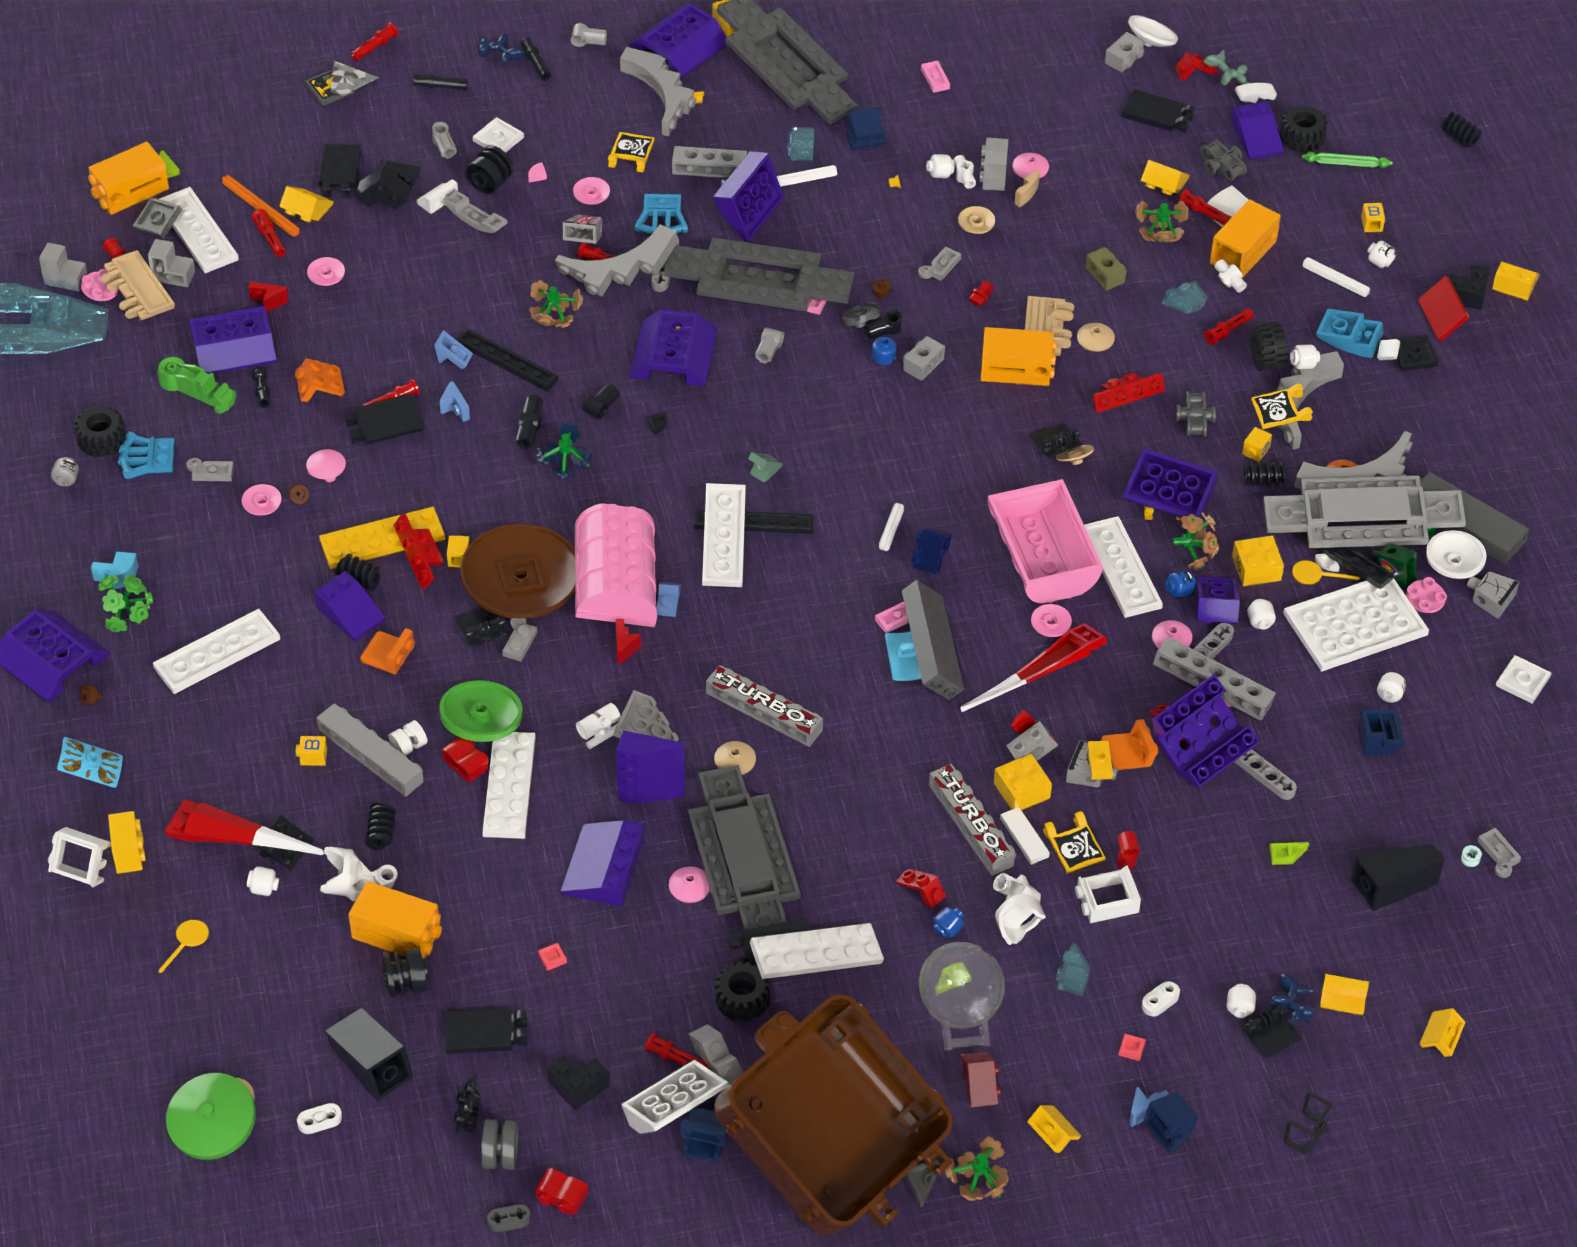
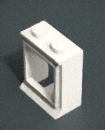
M67 827L57 831L52 839V844L54 845L52 853L48 858V863L50 864L48 872L52 871L90 884L92 888L104 882V878L98 876L100 869L106 866L107 860L102 858L103 850L111 847V842ZM66 841L92 849L88 872L62 864Z
M1128 865L1117 871L1085 878L1078 877L1075 893L1078 899L1081 898L1082 912L1084 916L1088 917L1090 923L1139 913L1141 898ZM1123 884L1128 899L1101 905L1096 904L1091 890Z

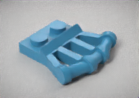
M644 194V211L635 224L634 230L640 233L642 231L653 234L658 228V216H666L665 227L675 230L676 233L688 232L687 224L681 214V194ZM648 216H653L652 227L644 224ZM671 217H676L679 225L670 227Z
M133 432L126 434L123 445L119 447L120 456L118 457V464L123 469L122 474L125 479H131L146 473L173 472L174 438L154 439V436H152L150 439L137 436ZM132 443H133V444H137V445L144 446V447H130V446H131ZM147 455V457H129V456Z

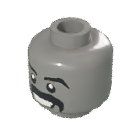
M70 457L57 459L51 471V478L59 486L73 485L79 473V466Z

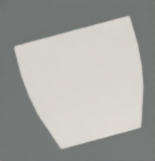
M1230 186L1216 194L1207 204L1233 217L1248 199L1235 187ZM1215 221V222H1216L1218 225H1220L1222 228L1224 227V225H1222L1221 223Z

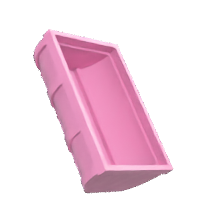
M1063 479L988 496L987 501L991 515L996 519L999 533L1011 553L1016 571L1023 580L1025 592L1032 601L1044 604L1079 596L1088 591L1097 582L1103 571V566Z
M598 504L586 509L576 520L575 617L616 622V619H624L625 624L655 627L657 620L655 523L650 514L645 510L633 506Z

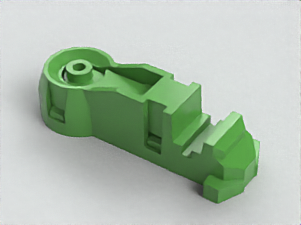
M168 357L160 362L157 376L159 384L163 389L185 393L213 406L218 414L228 411L235 404L236 391L230 389L225 382L219 386L215 382L213 373L207 374L204 369L196 365L185 364L178 357Z

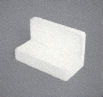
M452 179L446 184H440L417 199V204L432 214L445 205L443 203L445 197L455 190L458 191L457 182Z

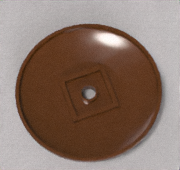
M533 524L499 526L481 534L466 549L461 562V580L470 598L489 612L509 618L543 616L562 607L575 594V549L563 536L542 526ZM517 575H524L525 578L519 579V578H517L516 576H517Z

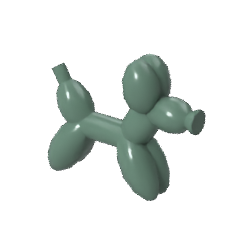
M1224 50L1218 55H1209L1204 60L1206 65L1211 67L1219 66L1224 72L1221 77L1222 85H1227L1232 78H1236L1240 84H1248L1244 76L1247 72V66L1241 65L1236 70L1230 69L1224 62Z

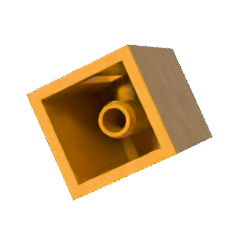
M144 142L88 167L90 173L88 179L92 185V189H90L94 199L99 200L103 210L106 209L110 215L169 189L165 162L148 142Z
M1249 199L1213 237L1210 264L1215 266L1219 260L1223 259L1229 266L1234 264L1244 277L1276 243L1281 215Z
M985 327L981 381L1049 386L1050 378H1054V367H1051V365H1055L1056 354L1052 353V351H1056L1057 341L1053 340V332Z
M369 881L364 885L349 912L352 939L391 952L397 950L398 954L405 956V949L420 946L422 958L430 955L435 938H439L442 931L438 904Z

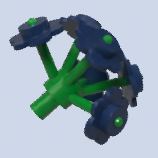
M564 423L562 429L558 432L561 436L559 445L550 442L544 448V453L546 454L543 455L540 448H537L539 453L536 454L538 457L537 461L542 465L545 463L547 467H550L548 462L553 461L557 464L562 460V467H557L552 471L559 478H569L570 475L575 474V471L571 468H566V458L569 453H572L571 460H573V465L577 466V470L581 468L586 469L592 462L590 460L592 454L586 446L582 448H574L572 446V443H575L581 436L577 426Z

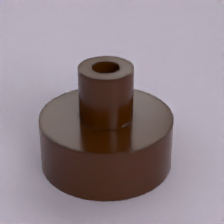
M883 278L875 281L872 285L873 295L877 298L888 297L891 293V284Z
M294 484L288 490V498L293 503L303 504L309 497V491L304 485Z
M85 684L81 688L80 701L82 704L93 705L96 700H100L102 697L101 692L97 691L95 685Z

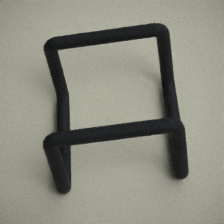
M1308 1091L1302 1112L1317 1122L1312 1130H1309L1289 1120L1284 1135V1143L1304 1154H1309L1327 1127V1122L1324 1121V1118L1331 1109L1332 1103ZM1310 1096L1327 1105L1320 1117L1307 1111ZM1320 1124H1323L1307 1150L1288 1140L1291 1125L1309 1135H1313Z

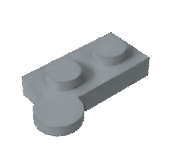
M945 247L931 262L930 266H921L918 269L919 277L923 279L934 277L942 281L961 260V253Z
M191 458L186 463L187 469L192 472L193 481H232L233 461H204L202 463L198 458Z
M512 618L510 624L514 631L502 653L504 657L522 662L537 634V627L528 625L525 618Z
M1496 828L1478 836V843L1497 863L1495 873L1502 878L1509 877L1512 873V866L1520 862L1521 856Z

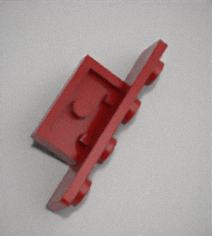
M1128 373L1123 378L1108 380V383L1101 384L1102 392L1093 394L1095 411L1100 413L1164 392L1163 375L1157 373L1143 378L1136 373Z
M401 514L394 523V528L421 588L426 589L434 580L430 566H440L443 563V559L430 530L413 529L407 515Z

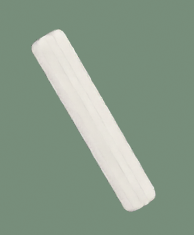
M894 504L879 542L880 550H889L904 511L903 504Z

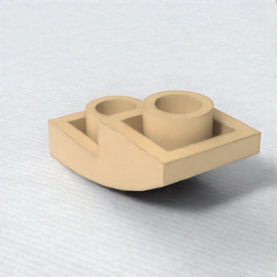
M1038 170L1027 175L1024 178V185L1016 190L1015 204L1019 208L1027 203L1035 194L1039 186L1040 172Z

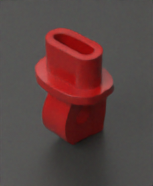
M984 281L978 290L973 289L971 291L972 295L968 300L978 307L983 303H987L988 296L994 290L993 284Z

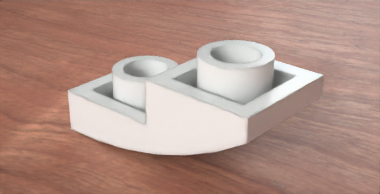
M1249 83L1235 88L1239 99L1243 102L1256 103L1259 97L1264 100H1274L1277 96L1272 84Z

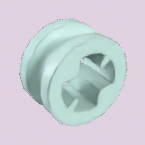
M1466 846L1461 856L1462 863L1469 867L1477 866L1482 855L1480 849L1476 846ZM1468 854H1472V857L1475 856V858L1468 857Z

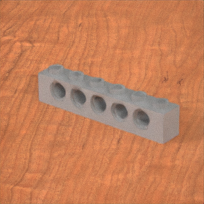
M1167 637L1160 646L1153 665L1195 687L1215 674L1226 690L1220 695L1222 699L1229 705L1260 721L1271 707L1276 692L1170 637Z

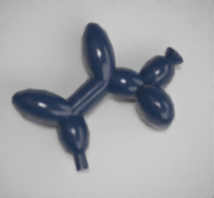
M507 34L501 35L498 42L490 43L484 37L479 38L481 43L478 49L479 55L485 57L490 53V50H499L502 53L500 65H503L510 59L518 60L523 58L525 51L517 47L507 49L506 46L509 40Z
M1282 973L1278 979L1279 985L1288 994L1274 995L1269 1002L1270 1005L1273 1007H1288L1292 1012L1290 1020L1292 1025H1297L1300 1019L1303 1021L1311 1020L1315 1014L1314 1009L1307 1005L1300 1007L1295 998L1296 995H1304L1307 992L1312 993L1313 989L1307 988L1304 985H1296L1292 977Z

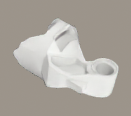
M331 846L324 849L328 860L339 871L337 876L321 886V892L346 896L350 900L356 901L367 881L390 889L393 887L397 878V870L393 866L384 865L370 872L352 849ZM382 875L389 876L391 880L383 879Z
M1002 873L995 878L993 887L1007 898L996 910L995 918L1002 937L1009 945L1012 943L1017 944L1023 939L1026 932L1036 927L1040 920L1046 917L1040 905L1041 894L1028 884L1026 877L1021 874L1015 879ZM1033 913L1035 914L1031 921H1029L1025 925H1022V923L1029 916H1031Z

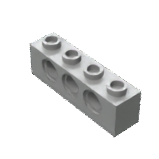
M674 146L672 174L729 178L747 156V151Z

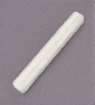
M835 165L780 175L777 176L780 187L836 176L837 169Z
M1309 257L1304 260V268L1363 297L1369 294L1370 288Z

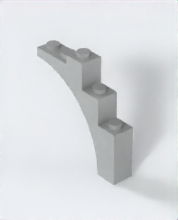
M629 47L625 48L620 57V71L641 79L657 92L665 106V114L662 119V135L669 136L671 131L675 130L678 118H681L682 114L688 115L691 108L695 107L696 98H694V90L682 87L680 73L669 71L666 59L661 55Z
M659 225L654 233L641 245L617 257L583 261L558 255L555 262L561 274L570 275L577 281L584 282L587 292L602 297L612 280L618 284L630 286L640 269L647 274L657 275L679 240L675 230Z
M1335 351L1320 355V361L1317 362L1313 369H1296L1293 366L1291 370L1292 376L1281 378L1277 391L1301 384L1303 386V396L1299 398L1292 397L1298 410L1306 396L1317 387L1329 381L1342 378L1344 363L1338 352ZM1297 421L1279 425V429H1282L1285 441L1290 444L1292 450L1300 448L1302 434Z
M1404 431L1399 441L1387 453L1363 465L1348 468H1330L1303 462L1296 476L1294 487L1301 489V479L1406 476L1403 474L1405 469L1403 464L1406 459L1404 454L1405 452L1409 453L1413 442L1410 441L1412 433Z
M707 1024L688 1034L696 1053L704 1060L712 1072L726 1080L728 1084H731L743 1073L737 1058L729 1053L722 1034Z

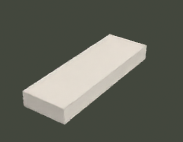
M1019 807L1000 815L1001 821L1030 864L1049 857L1050 852Z

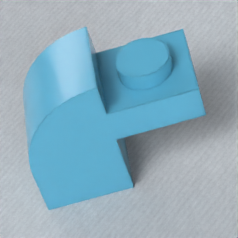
M116 552L113 564L93 562L91 570L94 581L101 582V579L107 575H117L119 581L113 585L114 589L125 587L123 580L128 575L135 577L138 570L136 553Z

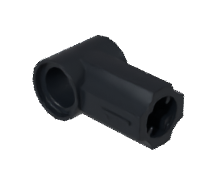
M889 310L884 317L866 323L864 329L867 337L874 339L887 333L891 335L900 333L902 329L901 313L897 310Z
M612 384L606 385L595 396H588L583 403L582 409L597 419H602L607 413L608 407L620 397V392L616 386Z

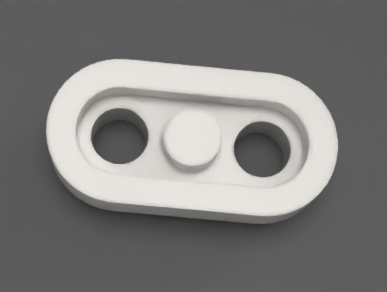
M1163 982L1148 993L1142 1001L1143 1012L1149 1016H1158L1176 1003L1180 994L1178 985L1173 982Z
M330 1103L305 1110L297 1118L298 1128L305 1134H312L335 1127L342 1120L341 1109L338 1105Z

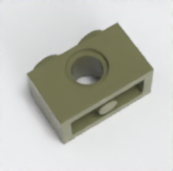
M1106 247L1087 254L1085 268L1106 291L1125 283V266Z

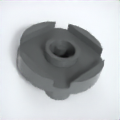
M866 302L864 307L860 308V305H856L843 313L844 317H842L844 325L846 327L855 325L856 328H861L866 325V321L880 317L877 303Z

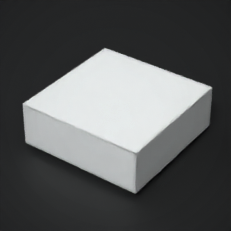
M1397 339L1381 340L1377 358L1379 360L1397 359L1400 341Z

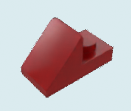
M250 282L249 284L250 300L263 302L266 312L288 303V291L285 286Z
M616 619L618 663H623L641 647V634H629L628 627H624V619Z

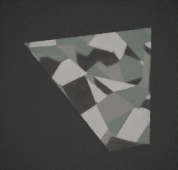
M334 61L331 92L345 96L378 79V77Z

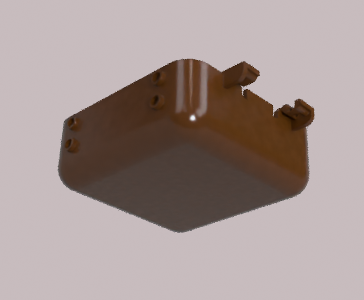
M837 994L829 997L799 1023L789 1012L780 1011L755 1033V1041L764 1054L718 1095L715 1102L716 1117L726 1132L732 1136L798 1213L802 1221L820 1235H834L855 1223L865 1213L877 1226L885 1227L899 1214L896 1208L889 1206V1200L884 1196L888 1190L894 1187L922 1159L925 1160L924 1162L927 1167L937 1176L953 1163L938 1146L949 1135L953 1125L952 1114L946 1106L943 1096L928 1085L871 1019L869 1010L848 995ZM934 1158L940 1163L939 1166L934 1163ZM881 1208L887 1214L884 1217L879 1213Z

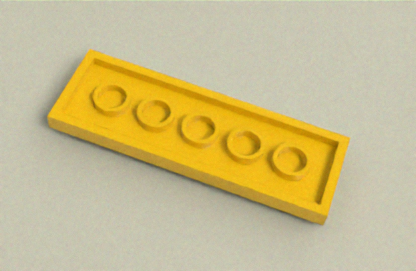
M434 506L406 513L413 529H429L435 542L445 540V534ZM400 515L319 535L329 568H336L338 562L348 553H351L353 558L355 556L359 557L360 562L362 559L369 560L404 551L394 528V523Z

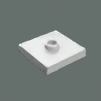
M496 117L473 136V142L482 147L494 145L507 152L524 138V133Z
M1514 655L1497 680L1496 686L1533 704L1549 680L1551 672Z

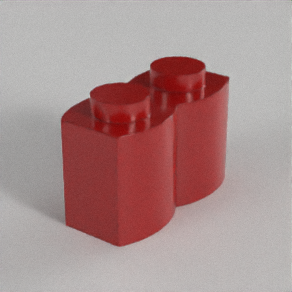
M458 737L442 749L443 760L469 783L489 769L488 756L483 751L477 750L470 740Z
M548 1168L537 1185L535 1193L536 1198L541 1204L557 1206L564 1214L576 1215L588 1196L589 1190L588 1185L583 1181Z

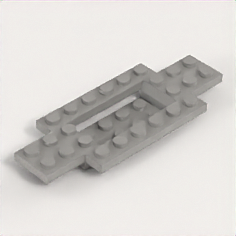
M1419 476L1301 479L1302 495L1264 496L1263 499L1267 533L1307 532L1309 548L1387 546L1390 543L1396 545H1426L1429 541L1427 528L1465 527L1466 524L1461 490L1423 491ZM1406 520V524L1327 527L1328 522Z

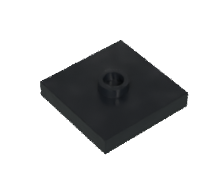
M1427 334L1397 339L1400 341L1396 360L1402 372L1438 366L1439 361Z

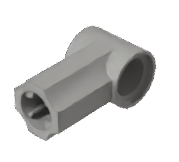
M582 23L574 25L571 36V43L574 46L582 47L586 43L606 45L607 30L591 29Z
M444 122L435 123L432 126L433 143L437 145L442 157L446 159L452 158L457 153V149L449 134L448 125Z
M765 327L761 336V343L755 353V358L764 364L771 362L777 348L782 346L784 332Z

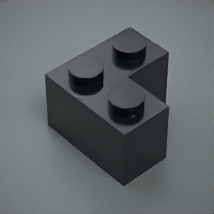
M383 165L359 182L355 197L368 207L379 200H383L395 210L407 202L411 186Z
M1471 265L1469 278L1450 274V280L1464 307L1482 310L1490 268Z
M565 1055L547 1066L548 1082L574 1110L610 1087L609 1071L596 1057L579 1069Z

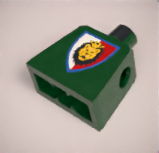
M1393 543L1388 544L1383 550L1378 548L1373 550L1371 559L1377 561L1379 566L1394 574L1393 578L1401 589L1406 590L1416 580V551Z

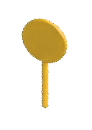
M1307 560L1297 562L1292 569L1294 579L1306 585L1317 583L1322 576L1360 579L1359 576L1322 572L1318 564Z
M199 920L183 922L176 931V937L181 945L158 972L162 973L185 946L192 947L204 943L209 936L207 925Z

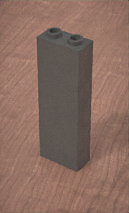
M1431 472L1425 477L1420 478V485L1423 487V491L1461 490ZM1461 490L1466 519L1465 527L1442 529L1471 534L1483 544L1487 555L1506 565L1526 543L1529 528Z
M916 580L904 588L902 594L922 683L924 686L950 700L962 692L964 686L943 596Z

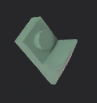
M751 452L748 458L754 462L750 474L762 482L769 480L783 465L782 462L768 454Z

